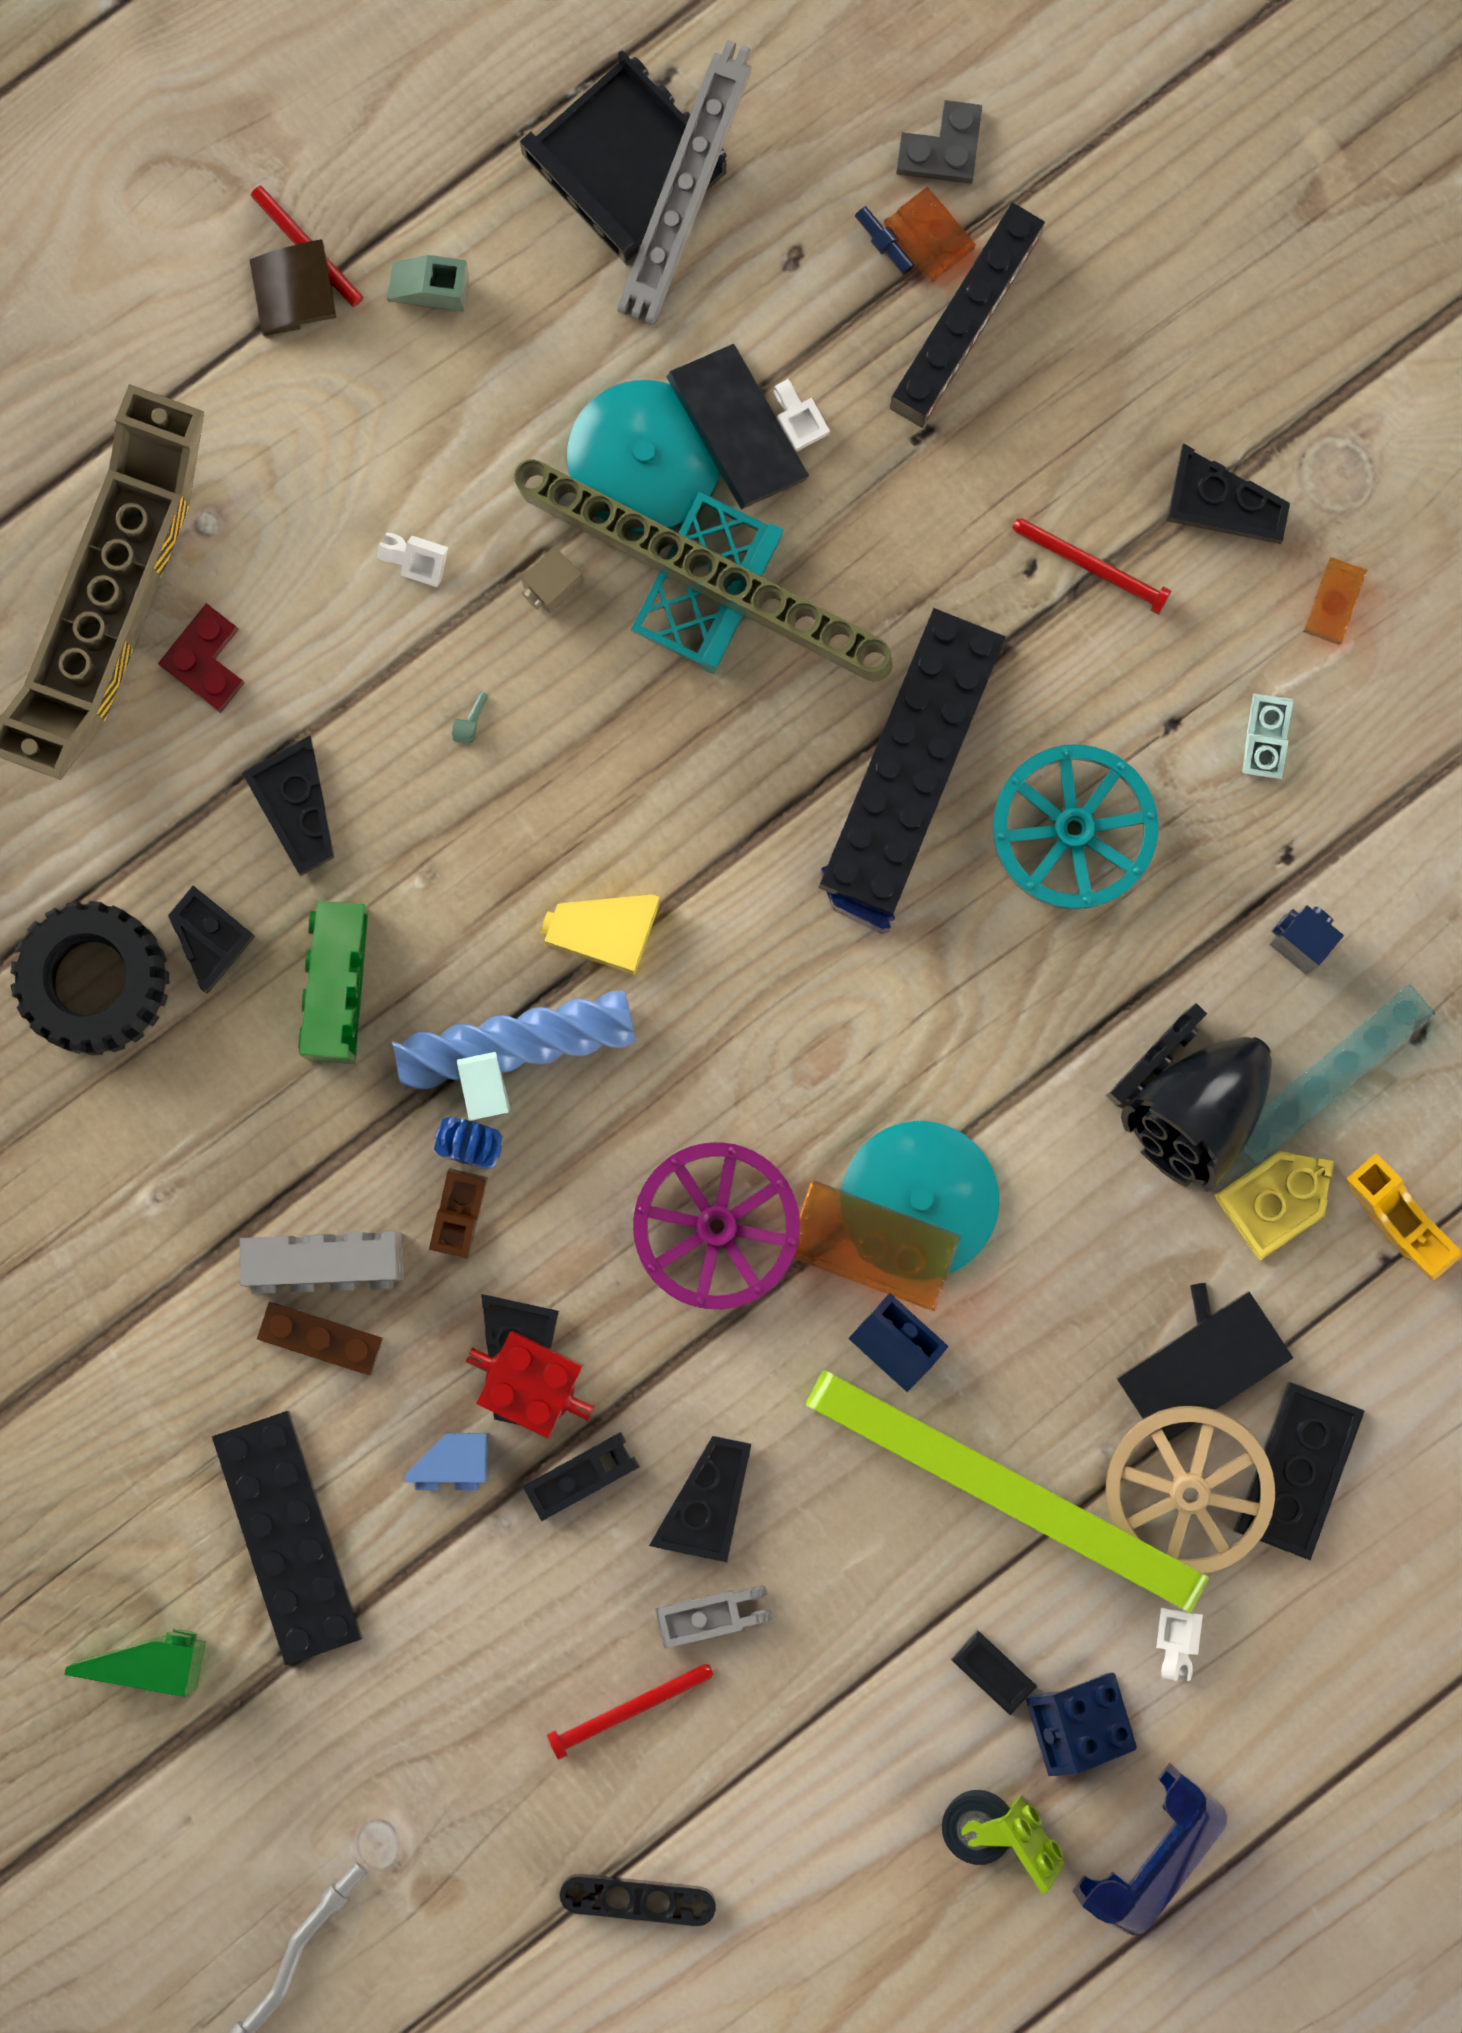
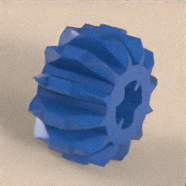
M447 1117L442 1119L440 1128L437 1129L434 1150L439 1156L449 1160L489 1169L495 1167L497 1158L500 1157L503 1136L497 1129L490 1128V1126L466 1119Z

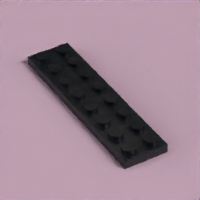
M933 608L819 885L820 889L889 917L893 916L1006 636Z

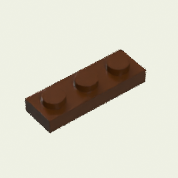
M269 1301L257 1340L371 1376L383 1337Z

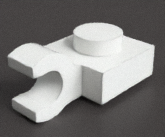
M789 379L775 386L776 390L773 393L780 406L785 410V412L777 416V420L796 452L829 435L830 430L812 397L801 403Z
M386 533L384 543L380 542L377 558L385 562L402 565L401 576L438 587L442 580L448 547L415 536H411L406 544L402 537L393 533Z
M1161 1608L1156 1648L1166 1650L1161 1670L1162 1678L1178 1681V1679L1191 1680L1193 1666L1188 1654L1198 1655L1203 1614L1193 1612L1191 1614L1183 1610Z

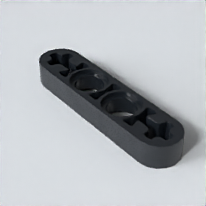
M573 1874L566 1878L560 1890V1901L563 1907L575 1914L703 1926L712 1920L716 1911V1900L712 1892L707 1888L694 1885ZM575 1883L583 1884V1891L595 1893V1884H602L603 1887L600 1894L601 1907L593 1906L595 1898L583 1897L581 1904L573 1903V1896L567 1895V1890H573ZM613 1887H623L629 1893V1903L622 1909L612 1908L607 1902V1892ZM654 1891H662L670 1899L669 1907L662 1913L652 1912L646 1904L648 1895ZM675 1892L683 1893L681 1902L687 1903L694 1902L695 1896H703V1903L710 1905L709 1910H702L699 1917L693 1916V1909L688 1907H680L681 1916L673 1915L676 1907Z

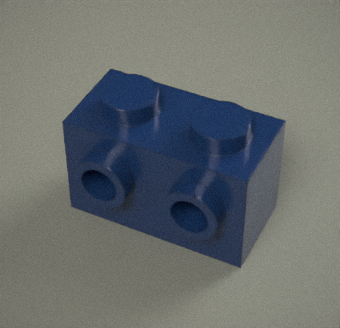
M1306 905L1299 912L1292 909L1281 918L1271 931L1276 937L1269 945L1304 974H1308L1320 966L1344 935L1331 925L1334 920L1324 910L1316 906L1312 909Z
M891 1293L875 1307L848 1338L906 1392L933 1367L949 1347Z

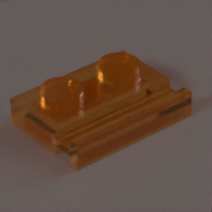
M928 186L901 206L895 214L884 220V226L889 227L897 236V242L931 283L943 272H947L971 253L976 246L974 241Z

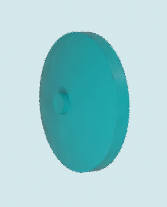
M634 380L615 385L603 391L582 410L570 433L567 448V464L571 478L671 530L683 525L699 491L712 497L717 487L720 471L672 386L668 383L655 380ZM702 504L698 514L705 507V505ZM603 510L597 512L594 517L604 523L608 520L611 513ZM633 528L628 533L643 535L644 530Z
M904 1122L886 1128L874 1135L853 1157L842 1184V1216L854 1245L875 1266L903 1278H936L965 1266L980 1253L988 1242L998 1217V1183L993 1168L985 1154L963 1133L936 1122Z

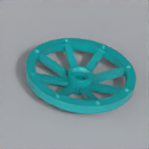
M1078 744L1062 745L1044 750L1022 763L1012 773L1001 790L994 809L992 826L995 850L1010 879L1026 894L1044 904L1074 910L1089 909L1107 904L1134 886L1144 874L1153 858L1159 828L1158 814L1153 796L1139 773L1125 760L1107 750ZM1072 760L1095 763L1110 770L1082 809L1077 808ZM1059 762L1064 812H1061L1025 782L1026 779L1038 770ZM1121 778L1133 792L1141 811L1093 820L1091 815L1118 779ZM1018 792L1051 819L1055 825L1007 830L1009 808L1015 793ZM1143 824L1142 843L1135 862L1093 835L1094 832ZM1067 825H1078L1080 834L1076 836L1069 834ZM1056 838V844L1030 877L1016 860L1010 843ZM1087 846L1126 872V874L1112 885L1092 892L1083 847ZM1067 848L1071 849L1079 894L1058 892L1040 884Z

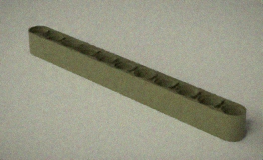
M535 459L525 460L516 468L514 482L523 498L530 504L868 681H881L891 673L893 667L891 652L888 645L882 639ZM537 475L543 477V481L538 487L531 489L525 487L529 478ZM567 493L577 495L576 500L571 505H559V500L563 495ZM606 510L611 513L608 520L604 523L596 524L592 522L593 516L599 511ZM631 529H643L644 534L639 540L631 542L625 539ZM672 545L678 548L677 554L671 559L659 557L660 551L666 546ZM701 563L712 565V570L708 575L704 577L693 575L697 565ZM734 581L745 582L747 585L742 593L732 595L727 592L728 586ZM768 599H777L781 602L780 607L773 613L763 612L761 606ZM808 616L815 620L814 626L807 631H800L795 628L796 622L802 617ZM843 634L850 638L847 646L842 649H834L829 646L830 640L836 635ZM870 653H881L885 657L881 665L877 667H868L863 663L865 657Z

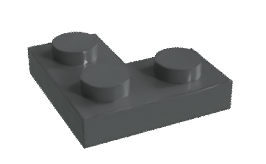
M944 100L940 137L902 132L896 174L972 184L982 105Z

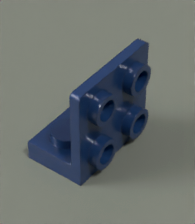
M1114 1673L1103 1674L1062 1691L1039 1693L1026 1698L1048 1776L1079 1774L1137 1749Z

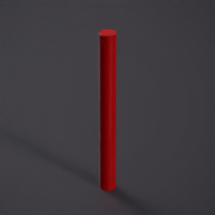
M261 185L252 191L250 196L295 245L312 241ZM326 256L332 286L352 307L357 306L363 300V295Z

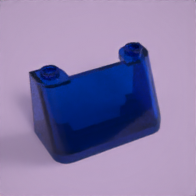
M1170 1762L1157 1779L1163 1784L1166 1791L1165 1802L1161 1807L1170 1815L1175 1823L1135 1876L1127 1883L1113 1871L1107 1878L1102 1880H1093L1084 1875L1072 1890L1083 1908L1097 1919L1128 1935L1137 1936L1143 1934L1152 1926L1223 1832L1227 1824V1814L1222 1804Z

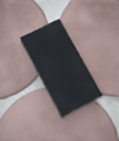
M978 1630L951 1658V1661L1009 1715L1037 1687L1028 1676Z

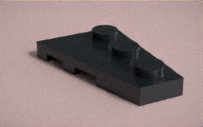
M1183 443L1180 450L1167 521L1281 544L1284 538L1290 503L1250 480L1245 481L1226 470V467L1215 460L1212 462L1194 452L1195 449Z
M311 735L242 773L300 876L335 858Z
M1197 1003L1185 1010L1106 1096L1116 1106H1119L1125 1100L1129 1103L1145 1087L1142 1082L1152 1072L1158 1076L1172 1062L1173 1058L1169 1054L1178 1044L1185 1047L1199 1033L1200 1030L1196 1025L1208 1013Z
M717 1436L711 1437L649 1546L727 1562L751 1443Z

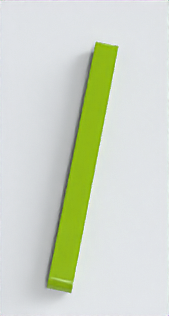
M824 1369L805 1402L806 1406L1191 1614L1210 1579L1199 1571Z

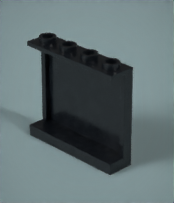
M622 50L618 53L619 63L537 136L530 131L520 140L522 155L626 264L639 252L691 114L687 111L682 114L673 104L675 100L667 88L662 84L656 86L647 77L649 72L644 64L636 57L630 59ZM723 148L707 190L726 174L725 158L727 155Z

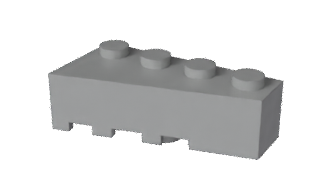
M381 1231V1234L358 1232L347 1233L341 1236H335V1234L304 1235L303 1237L239 1238L240 1284L244 1287H251V1294L275 1293V1286L291 1285V1293L315 1292V1284H331V1291L355 1290V1283L370 1282V1290L394 1289V1281H404L403 1233L397 1231Z

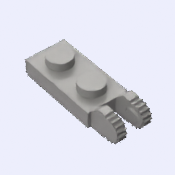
M759 1586L735 1593L734 1590L656 1608L664 1649L742 1631V1627L772 1620L771 1610H759L740 1617L737 1608V1602L757 1600L767 1595L766 1587Z

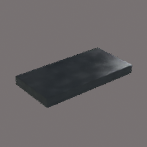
M731 344L669 371L666 378L741 510L802 483L809 477L735 344Z
M1247 1291L1116 1377L1142 1419L1158 1411L1179 1406H1198L1216 1410L1292 1360L1293 1356L1250 1291ZM1196 1422L1175 1423L1162 1427V1430L1169 1441Z
M1288 1382L1264 1446L1275 1482V1502L1272 1517L1264 1535L1260 1539L1261 1542L1311 1561L1365 1410ZM1256 1468L1245 1500L1259 1503L1260 1480ZM1240 1512L1234 1531L1244 1535L1255 1516Z

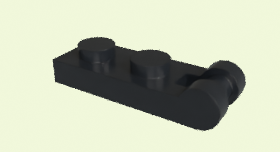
M621 1432L523 1486L541 1522L640 1467L636 1458H630L623 1444L626 1443V1440ZM610 1452L617 1466L606 1472L599 1457Z

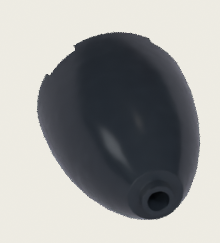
M1240 1037L1226 1040L1203 1048L1182 1059L1152 1080L1124 1107L1121 1113L1124 1129L1130 1133L1134 1131L1141 1144L1145 1147L1140 1153L1163 1174L1187 1188L1192 1182L1201 1185L1206 1192L1213 1190L1234 1165L1258 1123L1271 1079L1272 1058L1270 1056V1048L1257 1037Z

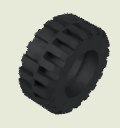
M78 901L66 903V909L59 911L53 908L46 912L45 916L47 919L43 922L38 923L34 921L27 929L31 932L25 942L20 939L15 949L20 954L17 962H11L10 973L15 975V983L10 985L12 996L18 999L19 1005L16 1008L21 1017L30 1023L29 1027L37 1035L48 1040V1042L77 1054L103 1055L105 1051L115 1053L125 1049V1044L133 1041L136 1043L144 1037L143 1031L147 1026L151 1025L153 1027L160 1018L156 1013L160 1005L165 1007L168 997L164 993L165 984H170L169 972L165 970L164 965L167 959L163 949L158 946L157 938L153 933L124 910L113 905L112 907L97 901H89L88 904H81ZM87 942H99L112 947L121 956L126 968V980L121 995L111 1007L96 1015H81L69 1010L60 1001L56 992V974L60 963L72 949Z

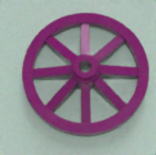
M723 1142L702 1143L690 1146L671 1155L649 1176L641 1189L635 1206L633 1218L634 1242L646 1272L667 1294L683 1303L698 1308L730 1309L743 1306L762 1297L786 1274L794 1259L799 1243V1210L787 1180L765 1157L736 1144ZM725 1157L716 1205L712 1207L685 1165L703 1158ZM739 1160L756 1168L771 1183L729 1211L727 1209L736 1162ZM675 1172L701 1212L700 1217L651 1206L660 1186L672 1173ZM777 1193L779 1194L785 1212V1234L737 1224L736 1221ZM648 1218L697 1228L698 1232L655 1258L649 1241ZM716 1219L722 1220L725 1224L724 1231L720 1234H714L710 1229L711 1223ZM734 1236L783 1246L777 1261L761 1280L758 1279L734 1242ZM706 1242L707 1248L697 1292H693L676 1283L664 1272L663 1268ZM719 1246H723L748 1284L749 1287L747 1289L728 1295H709Z

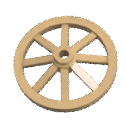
M1179 1406L1158 1411L1146 1417L1131 1428L1122 1438L1112 1455L1108 1467L1106 1502L1113 1525L1143 1542L1145 1541L1134 1531V1528L1177 1508L1179 1510L1165 1554L1202 1574H1206L1233 1565L1257 1545L1272 1517L1275 1502V1482L1269 1459L1263 1447L1255 1436L1240 1422L1210 1408ZM1181 1422L1202 1423L1190 1471L1184 1470L1162 1427ZM1214 1427H1217L1233 1436L1242 1444L1247 1452L1204 1477L1202 1473ZM1149 1434H1151L1174 1476L1173 1481L1125 1465L1134 1448ZM1253 1463L1255 1464L1260 1480L1259 1503L1210 1491ZM1121 1478L1169 1493L1170 1497L1126 1517L1120 1498ZM1187 1488H1194L1198 1491V1495L1194 1499H1187L1183 1496V1492ZM1207 1505L1254 1515L1255 1517L1244 1535L1229 1547L1206 1507ZM1191 1514H1196L1217 1549V1554L1201 1558L1178 1557Z

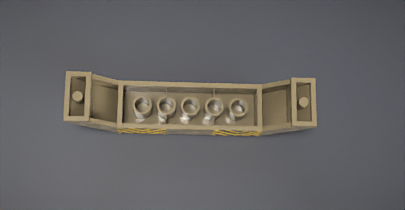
M131 384L128 385L115 418L116 429L106 478L24 686L4 713L0 715L1 759L61 780L106 722L190 506L204 420V412L202 410Z

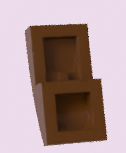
M449 1168L440 1208L436 1214L429 1250L468 1258L488 1177Z

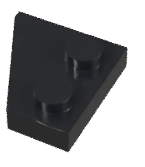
M195 886L189 889L168 915L175 933H177L186 958L190 962L198 980L197 983L206 994L211 991L255 937L253 933Z

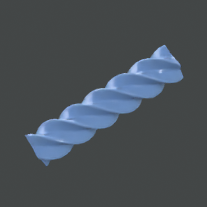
M612 991L602 995L595 1002L585 999L570 1000L561 1005L556 1011L543 1007L532 1008L524 1012L518 1019L510 1016H494L487 1019L479 1027L470 1024H457L446 1029L440 1036L429 1032H420L409 1036L402 1044L392 1041L399 1080L403 1084L404 1090H406L408 1087L417 1089L433 1088L442 1084L448 1078L461 1081L457 1065L458 1059L496 1052L501 1072H508L520 1067L525 1061L533 1064H546L558 1059L564 1053L573 1056H584L598 1050L602 1045L612 1048L629 1046L636 1042L625 991Z

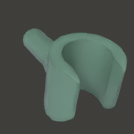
M479 693L468 715V720H454L452 729L453 741L461 743H471L474 741L477 721L488 698L486 693Z

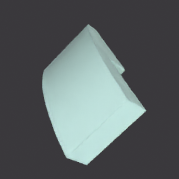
M1253 693L1242 773L1282 779L1289 742L1287 735L1294 700Z

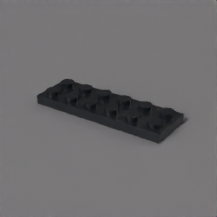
M285 1411L212 1436L285 1666L362 1640V1633L290 1411Z

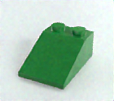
M173 1629V1633L167 1632L163 1636L81 1659L67 1666L64 1675L185 1697L198 1687L206 1641L196 1640L197 1633Z

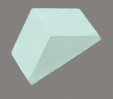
M496 1052L457 1060L469 1121L511 1111Z

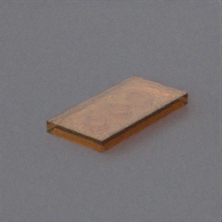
M813 1180L799 1216L800 1236L794 1259L886 1294L891 1293L894 1297L935 1311L962 1235Z

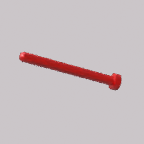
M1023 518L1016 519L1012 527L1019 535L1152 604L1150 611L1158 615L1172 592L1164 586L1159 591Z
M703 1664L560 1735L555 1730L547 1734V1738L557 1759L560 1760L568 1756L567 1749L711 1679L714 1673L709 1664Z

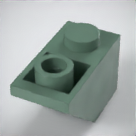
M432 255L395 261L392 264L387 300L388 302L464 312L469 282L466 260Z

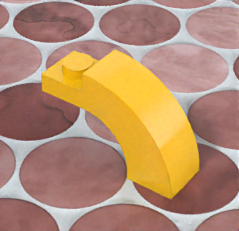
M1377 1153L1346 1178L1354 1196L1375 1225L1406 1259L1410 1258L1432 1282L1462 1257V1251L1420 1209L1407 1191L1403 1179Z

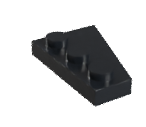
M481 1294L486 1345L489 1356L494 1358L502 1350L511 1331L551 1349L559 1315L558 1310ZM493 1412L494 1420L516 1424Z

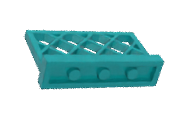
M699 491L679 534L692 541L698 539L699 544L706 548L703 537L724 531L731 551L719 555L725 558L733 556L736 564L762 577L780 542L784 529L772 523L767 525ZM702 504L717 511L722 525L704 531L700 530L696 516ZM725 516L734 519V521L727 523ZM693 524L695 534L687 536ZM744 524L757 531L751 544L736 549L729 529ZM676 546L671 547L666 559H671L677 554L678 548ZM747 552L741 564L738 554ZM701 563L697 565L695 569L707 565L710 573L712 570V565L707 563ZM659 571L631 628V632L701 665V669L714 675L743 615L721 604L717 613L701 617L695 597L704 594L698 591L693 592L692 588L687 585L685 587L688 594L666 600L662 584L669 576ZM734 581L729 585L728 593L738 595L745 590L747 584L742 581ZM659 593L662 602L653 605L656 596ZM690 599L697 619L676 626L669 606ZM664 608L671 628L655 633L642 625L648 613ZM713 621L707 633L704 623ZM699 625L704 641L698 653L682 646L678 632ZM673 634L676 642L666 638L665 636Z

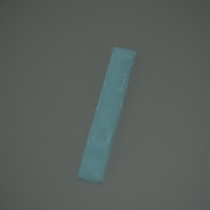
M1411 984L1405 986L1263 1107L1258 1123L1242 1152L1254 1166L1258 1165L1436 1014L1435 1011Z

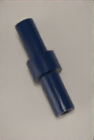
M864 206L855 214V218L873 238L871 243L880 254L885 253L903 275L915 266L897 244V236L889 227L884 228L867 206Z

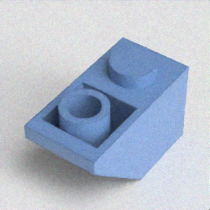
M489 1433L445 1434L405 1474V1482H415V1490H439V1482H455V1490H479V1482L485 1483L488 1481Z

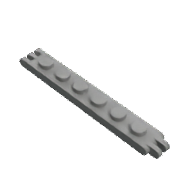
M729 40L726 42L722 54L714 53L618 305L617 311L626 314L632 300L635 301L631 317L638 320L641 319L646 306H648L649 310L645 322L651 325L656 323L752 71V66L746 64L750 55V48L742 46L736 60L732 58L736 49V43Z

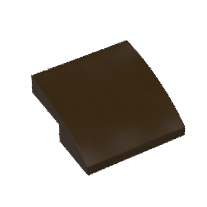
M322 239L284 247L249 260L263 336L301 329L300 324L337 318L325 246Z

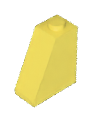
M650 894L559 903L554 913L547 912L541 928V934L546 935L545 943L547 946L636 975L660 905V897Z

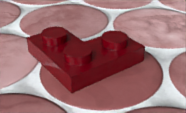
M206 603L158 662V665L219 713L225 709L245 684L242 679L216 660V657L239 629Z

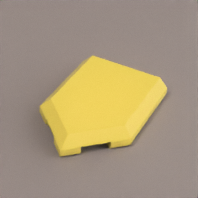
M1278 1151L1214 1196L1249 1249L1260 1261L1325 1216L1334 1161Z

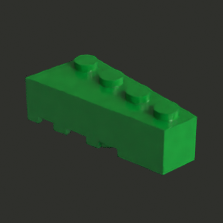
M317 901L316 911H310L309 934H313L312 950L308 949L306 952L305 972L309 973L307 989L304 988L302 995V1012H304L298 1042L299 1055L308 1061L356 1064L369 909L365 904Z

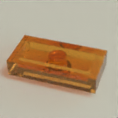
M1330 557L1303 632L1340 645L1343 642L1367 570Z

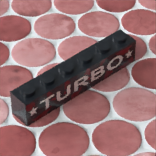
M1013 202L1010 204L894 391L890 403L892 411L919 427H924L1039 241L1045 224L1044 220Z

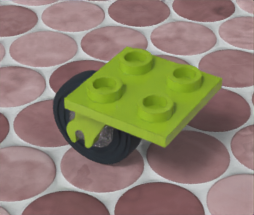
M970 1790L958 1795L945 1810L942 1819L944 1841L949 1850L966 1863L973 1865L992 1863L1001 1858L1009 1847H1013L1041 1894L1050 1890L1065 1865L1060 1846L1054 1839L1048 1838L1041 1827L1042 1821L1038 1811L1033 1805H1027L1022 1795L1015 1798L1012 1804L1007 1805L1004 1800L992 1792Z

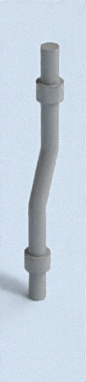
M355 1862L336 1885L331 1884L321 1895V1903L290 1937L272 1990L244 2022L239 2021L229 2033H256L287 1997L305 1944L334 1911L339 1912L349 1901V1893L368 1873L360 1863Z

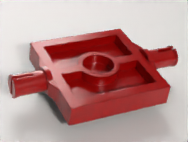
M514 1331L509 1333L502 1350L494 1358L472 1347L465 1363H469L487 1372L485 1386L476 1403L477 1405L547 1439L550 1437L557 1420L566 1411L588 1422L591 1416L590 1413L594 1410V1405L574 1397L575 1382L583 1368V1364Z

